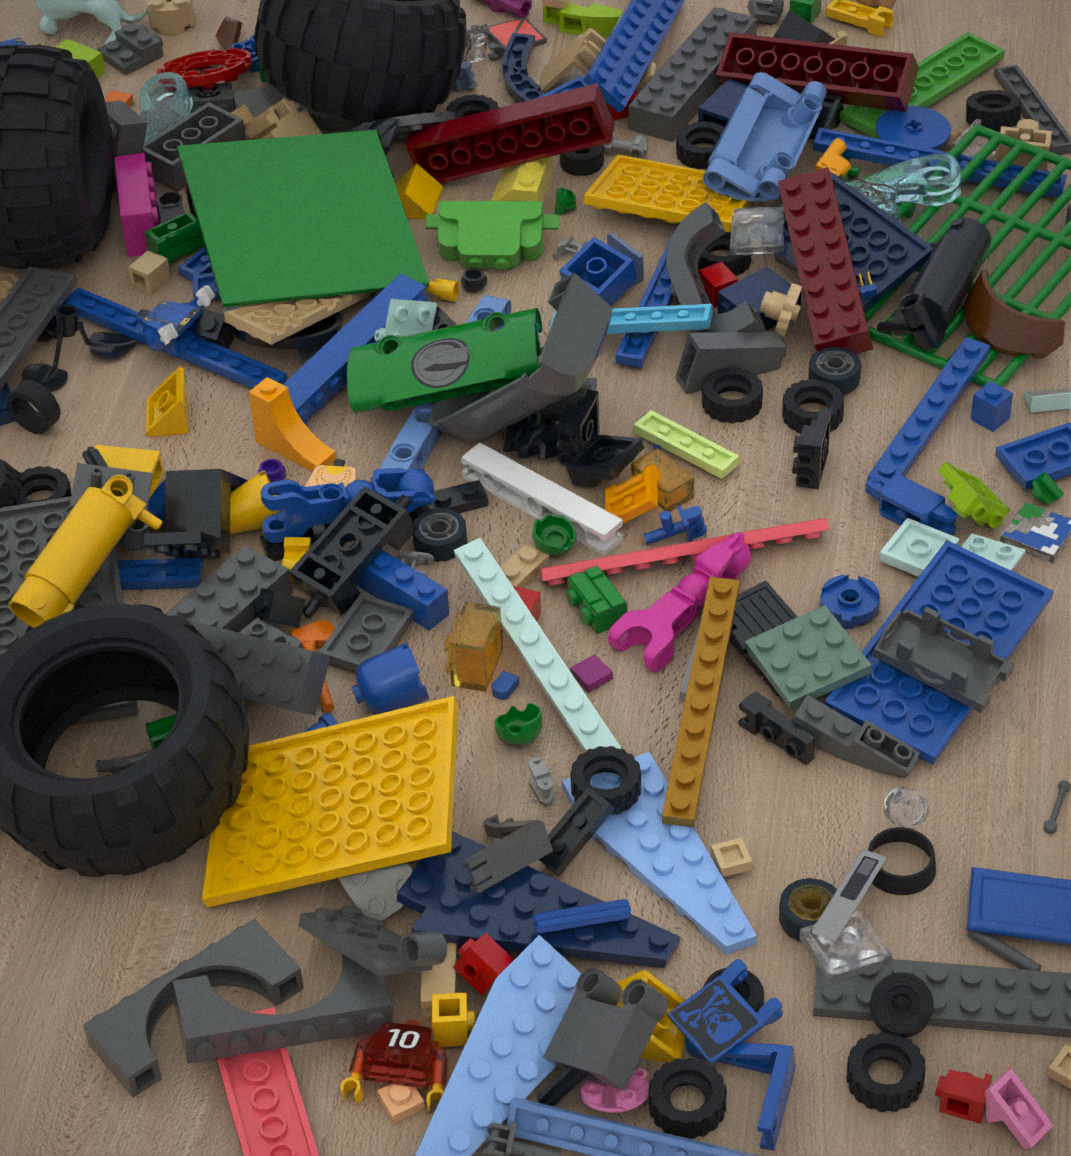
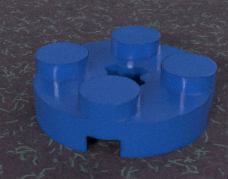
M849 575L836 576L823 585L820 595V607L826 605L844 629H852L855 625L866 623L878 615L880 607L879 589L872 581L858 576V580L849 579ZM845 598H847V599H849V600H855V601H853V602H848V601H845Z

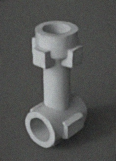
M613 135L612 142L603 144L606 152H613V149L629 151L630 157L640 159L648 150L647 139L641 135L635 136L632 142L615 139V135Z

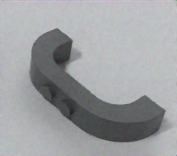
M706 202L691 211L680 222L668 245L666 265L673 284L670 286V289L679 300L680 305L710 304L698 273V262L704 249L710 243L726 234L719 214ZM745 301L726 313L715 314L713 311L710 328L702 329L698 332L766 331L759 312Z

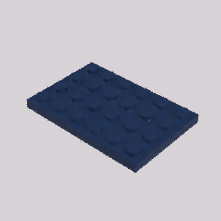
M830 172L838 198L858 286L862 287L859 278L860 273L864 286L870 285L867 275L868 271L872 284L875 283L878 295L862 298L864 311H867L927 261L934 248ZM782 204L752 228L750 233L753 239L798 273Z

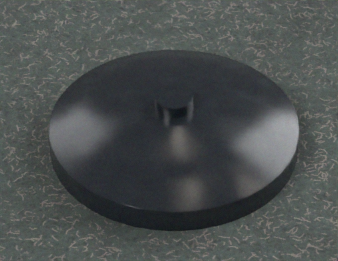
M336 312L272 345L259 338H253L250 334L237 330L236 327L235 334L241 340L260 347L275 349L306 348L327 343L342 329V318Z

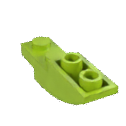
M569 3L566 9L543 6V22L560 26V32L580 35L591 28L601 37H608L624 10L592 3L589 7Z

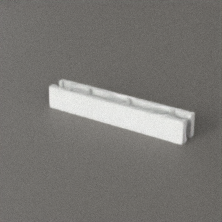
M478 443L461 457V463L470 466L463 469V479L468 482L479 480L485 491L536 519L541 520L549 513L565 517L575 528L576 541L597 553L606 556L623 541V534L620 532L616 533L623 526L621 518L482 443Z

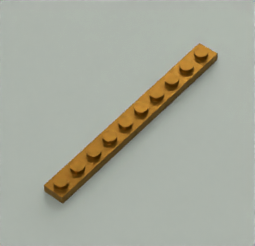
M709 578L662 812L663 824L694 827L740 589V580Z

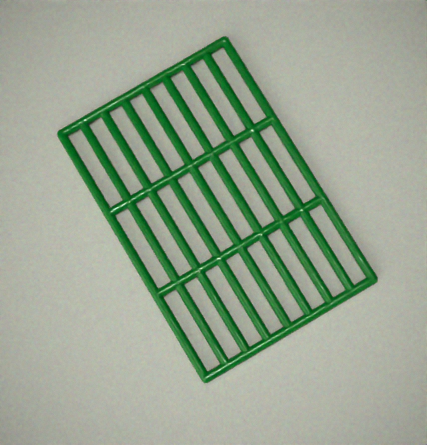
M974 125L890 216L899 221L924 193H927L937 198L908 228L915 235L946 202L959 207L926 243L939 241L947 232L951 222L963 218L969 210L981 215L977 221L984 226L991 219L1003 223L1004 225L992 237L991 246L984 257L983 263L1014 228L1026 232V235L988 276L991 288L995 286L1037 237L1049 241L1050 243L1004 295L997 292L994 293L1008 306L1022 313L1041 318L1061 319L1071 308L1070 291L1051 314L1038 310L1040 305L1071 271V254L1027 305L1014 300L1060 246L1071 250V239L1068 238L1071 235V219L1058 233L1045 229L1070 201L1071 184L1035 224L1022 220L1067 169L1071 170V159L984 126ZM977 136L989 139L986 145L945 189L933 185ZM1000 142L1012 148L967 198L955 193L997 148ZM1022 152L1034 156L990 206L977 202ZM1044 161L1056 165L1013 215L999 211ZM923 264L920 268H918L916 271H917V272H920L921 269H922V267L924 266V264ZM904 281L865 311L867 322ZM972 283L970 289L968 290V293L970 292V290H971V288L973 287L974 283ZM963 305L956 312L945 330L946 336L942 343L929 351H922L919 347L911 344L915 340L913 334L904 335L900 340L888 335L890 332L879 333L877 329L870 326L868 328L872 340L943 369L955 351L948 359L935 355V353L965 320L966 316ZM897 309L890 315V317L886 321H892V318ZM972 332L967 336V338L978 341ZM990 348L989 356L971 382L983 387L992 381L1003 387L1031 354H1018L994 380L982 374L999 354V352Z

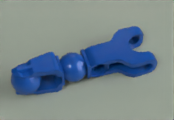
M386 468L373 471V477H370V482L355 480L346 487L343 482L309 487L301 486L299 483L289 479L271 482L262 487L261 501L269 510L280 512L265 518L262 525L263 536L269 542L279 543L284 542L285 537H301L313 526L332 523L364 486L393 503H396L401 495L404 494L412 502L406 508L409 513L417 507L429 505L436 501V496L433 495V481L425 473V470Z

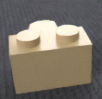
M1023 119L1018 121L1016 128L1001 126L1000 133L1050 151L1052 131L1040 130L1038 122L1031 119ZM1000 142L998 145L997 162H1000L1012 148ZM1022 152L1012 165L1025 167L1034 156ZM1044 161L1037 169L1047 171L1048 162Z

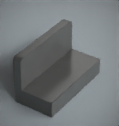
M275 87L233 91L235 109L246 105L254 118L283 99L282 93L277 91Z

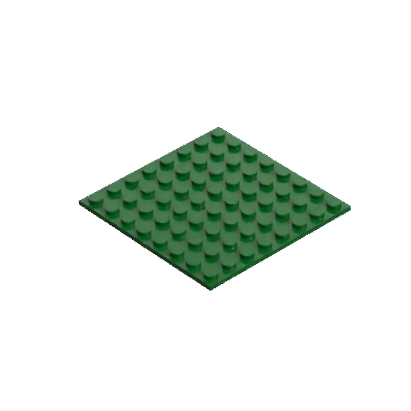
M377 130L177 146V152L223 307L379 292L386 288L400 273L429 287V280Z

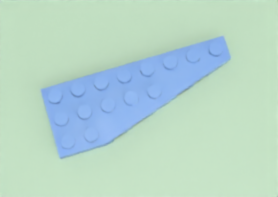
M647 752L635 756V760L639 762L641 770V794L638 796V801L627 811L624 810L617 815L610 814L591 838L600 840L606 846V851L613 857L618 856L628 865L629 871L660 898L669 900L675 906L676 912L682 917L687 916L698 926V931L726 955L757 944L756 933L694 827L662 823V812L668 783L651 753ZM611 772L598 773L590 779L591 785L599 789H612L618 787L622 782L620 775ZM571 778L562 780V789L570 804L573 805L575 801L574 796L571 794Z
M540 935L493 982L414 1156H472L485 1143L486 1137L490 1136L487 1132L489 1124H503L509 1115L511 1099L516 1097L526 1100L556 1068L554 1064L543 1058L571 1002L581 973Z

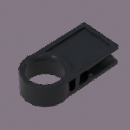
M167 192L158 197L157 204L161 224L184 213L183 200L180 194Z

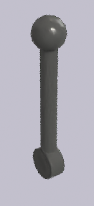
M1066 780L1060 781L1058 784L1060 791L1050 820L1044 823V831L1048 834H1053L1057 831L1056 820L1065 793L1071 789L1070 783Z

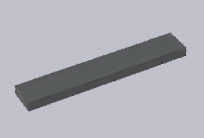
M1016 64L996 68L994 77L1004 91L1016 94L1017 97L1021 98L1022 116L1025 119L1038 122L1040 130L1052 131L1050 152L1058 155L1071 153V137L1019 66Z

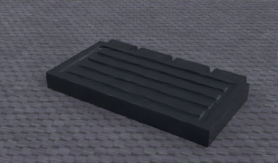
M765 580L738 594L730 642L741 655L747 654L745 660L762 677L764 673L746 650L745 641L797 618V615ZM765 676L763 678L765 684L776 696H780Z

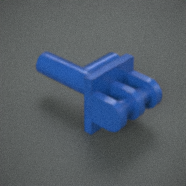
M681 505L677 506L681 521L673 523L669 511L661 512L659 517L662 528L643 534L647 545L683 532L686 533L689 542L706 534L707 527L704 524L705 520L702 516L701 508L693 506L683 510Z

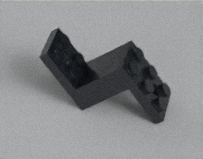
M223 469L166 471L165 533H144V545L154 548L155 553H165V556H173L175 558H193V555H200L207 559L220 558V553H230V493L248 480Z

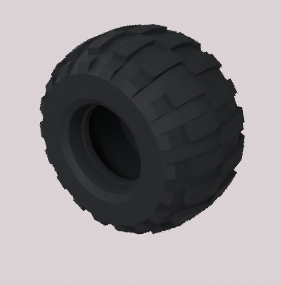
M260 0L255 26V55L258 56V63L262 66V72L265 74L264 78L270 85L277 88V91L286 97L313 110L343 119L366 123L399 116L434 113L437 105H442L447 101L459 76L466 46V13L460 7V0Z
M46 45L0 46V266L11 269H27L29 266L55 268L79 262L83 258V253L95 251L99 247L108 225L112 201L113 162L111 134L106 103L100 83L90 64L86 60L72 58V53L69 50Z

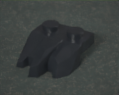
M535 413L509 426L502 451H518V458H529L534 454L542 459L556 457L559 452L556 451L558 431L555 430V425L559 415L550 414L546 416Z

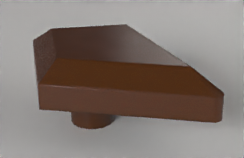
M227 16L223 19L216 33V38L225 49L231 48L233 44L238 43L242 22Z

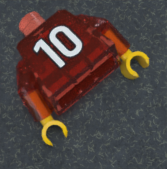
M407 1020L404 1024L386 1022L382 1024L376 1033L358 1042L349 1068L351 1077L342 1081L340 1090L344 1100H346L349 1091L356 1089L354 1099L356 1103H360L364 1098V1091L360 1083L361 1076L366 1081L428 1089L429 1085H431L432 1090L429 1091L426 1097L427 1111L431 1113V1103L435 1100L440 1101L444 1092L443 1086L447 1085L448 1058L439 1042L432 1040V1029L429 1027H423L416 1020Z

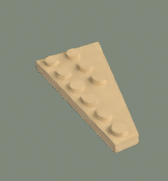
M371 292L253 304L225 311L224 317L225 322L236 327L237 330L244 331L250 334L251 337L259 338L272 345L371 296Z

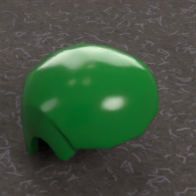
M549 513L543 519H536L534 521L532 539L538 550L549 554L550 557H558L566 554L574 547L576 531L573 524L565 517Z
M528 703L526 709L520 711L515 706H511L506 714L499 715L494 720L495 732L498 738L504 743L517 746L533 742L542 729L540 707L533 703Z

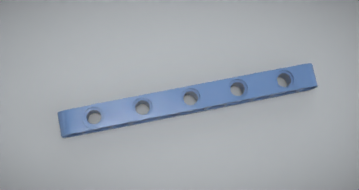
M483 295L466 323L486 319L489 314L494 312H500L504 315L510 314L512 309L511 301ZM504 325L498 326L495 331L501 329ZM435 402L415 406L379 469L403 468L408 470L423 468L443 433L427 423Z

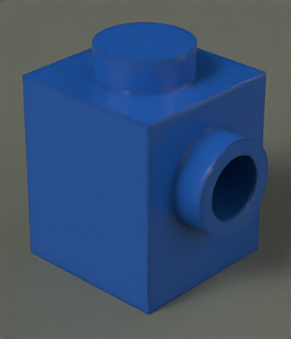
M992 381L988 382L973 394L971 420L994 432L1010 419L1013 393Z

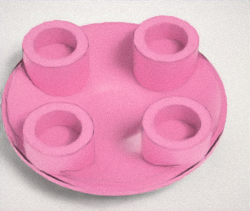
M642 1068L634 1070L625 1091L585 1079L580 1087V1097L587 1106L601 1112L618 1113L634 1109L645 1102L649 1096L647 1073Z

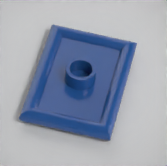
M972 867L967 931L1071 945V880Z

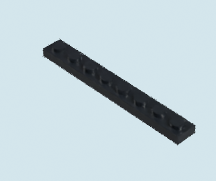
M476 480L433 491V495L436 496L435 502L417 507L408 514L413 523L419 515L431 509L444 508L460 514L487 507L488 497L480 481ZM331 523L313 526L301 537L311 538L312 546ZM261 535L260 542L265 556L273 561L283 559L285 552L284 542L272 543Z

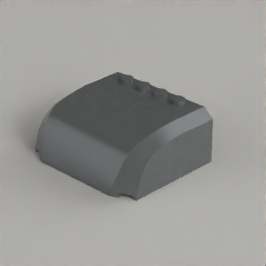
M576 273L555 283L548 303L557 313L546 342L541 347V355L536 359L540 367L530 376L524 373L520 378L513 379V382L495 389L496 391L492 393L489 390L437 401L434 403L427 423L444 433L477 443L577 392L590 374L598 358L611 322L613 308Z

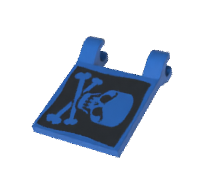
M740 959L732 962L720 976L667 1014L668 1018L710 1066L718 1062L760 1029L779 1020L783 1015L781 1010L783 1008L782 1003L777 998L769 999L756 1013L732 987L743 982L748 976L746 971L747 965Z

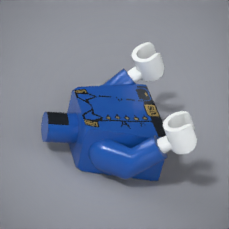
M208 285L198 290L196 293L197 297L189 303H176L165 300L161 301L152 311L141 309L138 312L136 321L143 326L144 340L152 351L161 350L177 358L198 337L194 334L202 309L208 307L211 299L216 296Z

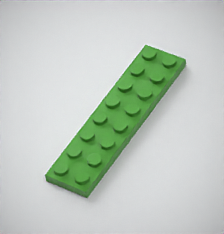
M969 32L965 33L917 63L919 71L908 106L929 107L1004 59L1005 50ZM850 105L840 112V120L872 138L879 139L876 134V124L879 117L888 110Z

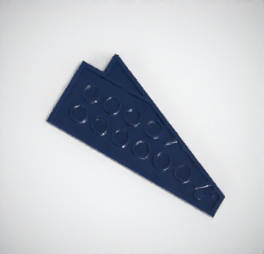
M453 831L451 852L421 859L397 893L396 902L422 913L411 932L437 930L443 934L446 943L464 945L470 938L476 941L487 933L503 949L523 952L540 935L558 953L565 957L665 968L677 949L681 938L630 914L628 919L539 934L536 932L533 924L535 914L602 903L604 901L529 866L522 868L480 893L472 892L469 886L472 882L468 871L471 869L464 868L461 861L481 851L486 846Z

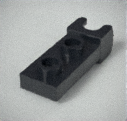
M754 692L739 704V709L747 715L738 721L741 727L753 735L759 732L767 741L773 742L790 757L796 758L804 765L809 764L814 759L815 737L771 708L770 700L760 693Z

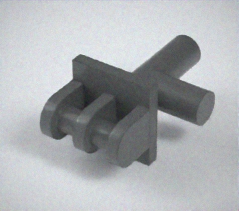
M512 1122L511 1126L499 1123L489 1124L487 1132L490 1136L486 1137L484 1143L487 1149L482 1152V1156H561V1152L513 1141L517 1126L515 1122Z

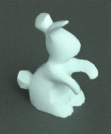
M35 0V6L43 14L40 20V28L44 33L55 35L58 30L57 22L59 20H67L82 13H89L112 29L110 36L105 41V45L110 41L116 40L115 31L122 28L120 22L136 23L148 14V11L145 10L130 16L124 12L117 0Z

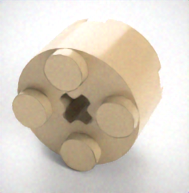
M146 0L149 24L152 30L156 28L160 34L175 35L185 32V27L189 25L190 27L194 26L196 20L193 0Z

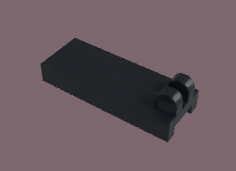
M587 787L548 834L553 851L538 860L557 876H560L615 808L590 787Z

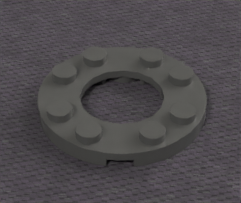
M443 111L439 112V114L421 113L393 117L400 120L393 140L405 139L410 132L423 130L425 126L456 119L455 112ZM361 124L357 126V131H366L369 127H367V124Z

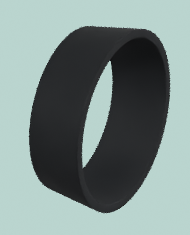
M904 827L889 828L878 833L871 840L868 851L873 852L876 848L891 842H905L925 851L930 857V862L922 871L906 876L894 875L880 869L872 884L878 889L894 895H911L926 889L933 882L936 875L935 852L930 840L922 833Z

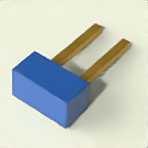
M869 271L867 275L870 285L864 286L861 273L859 274L862 286L859 288L862 298L878 295L875 283L872 284Z

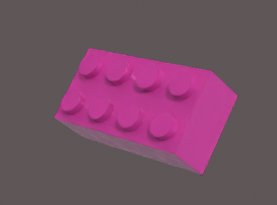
M144 153L116 156L114 160L119 207L128 257L142 256L147 251L144 232L160 225L151 162L146 163Z

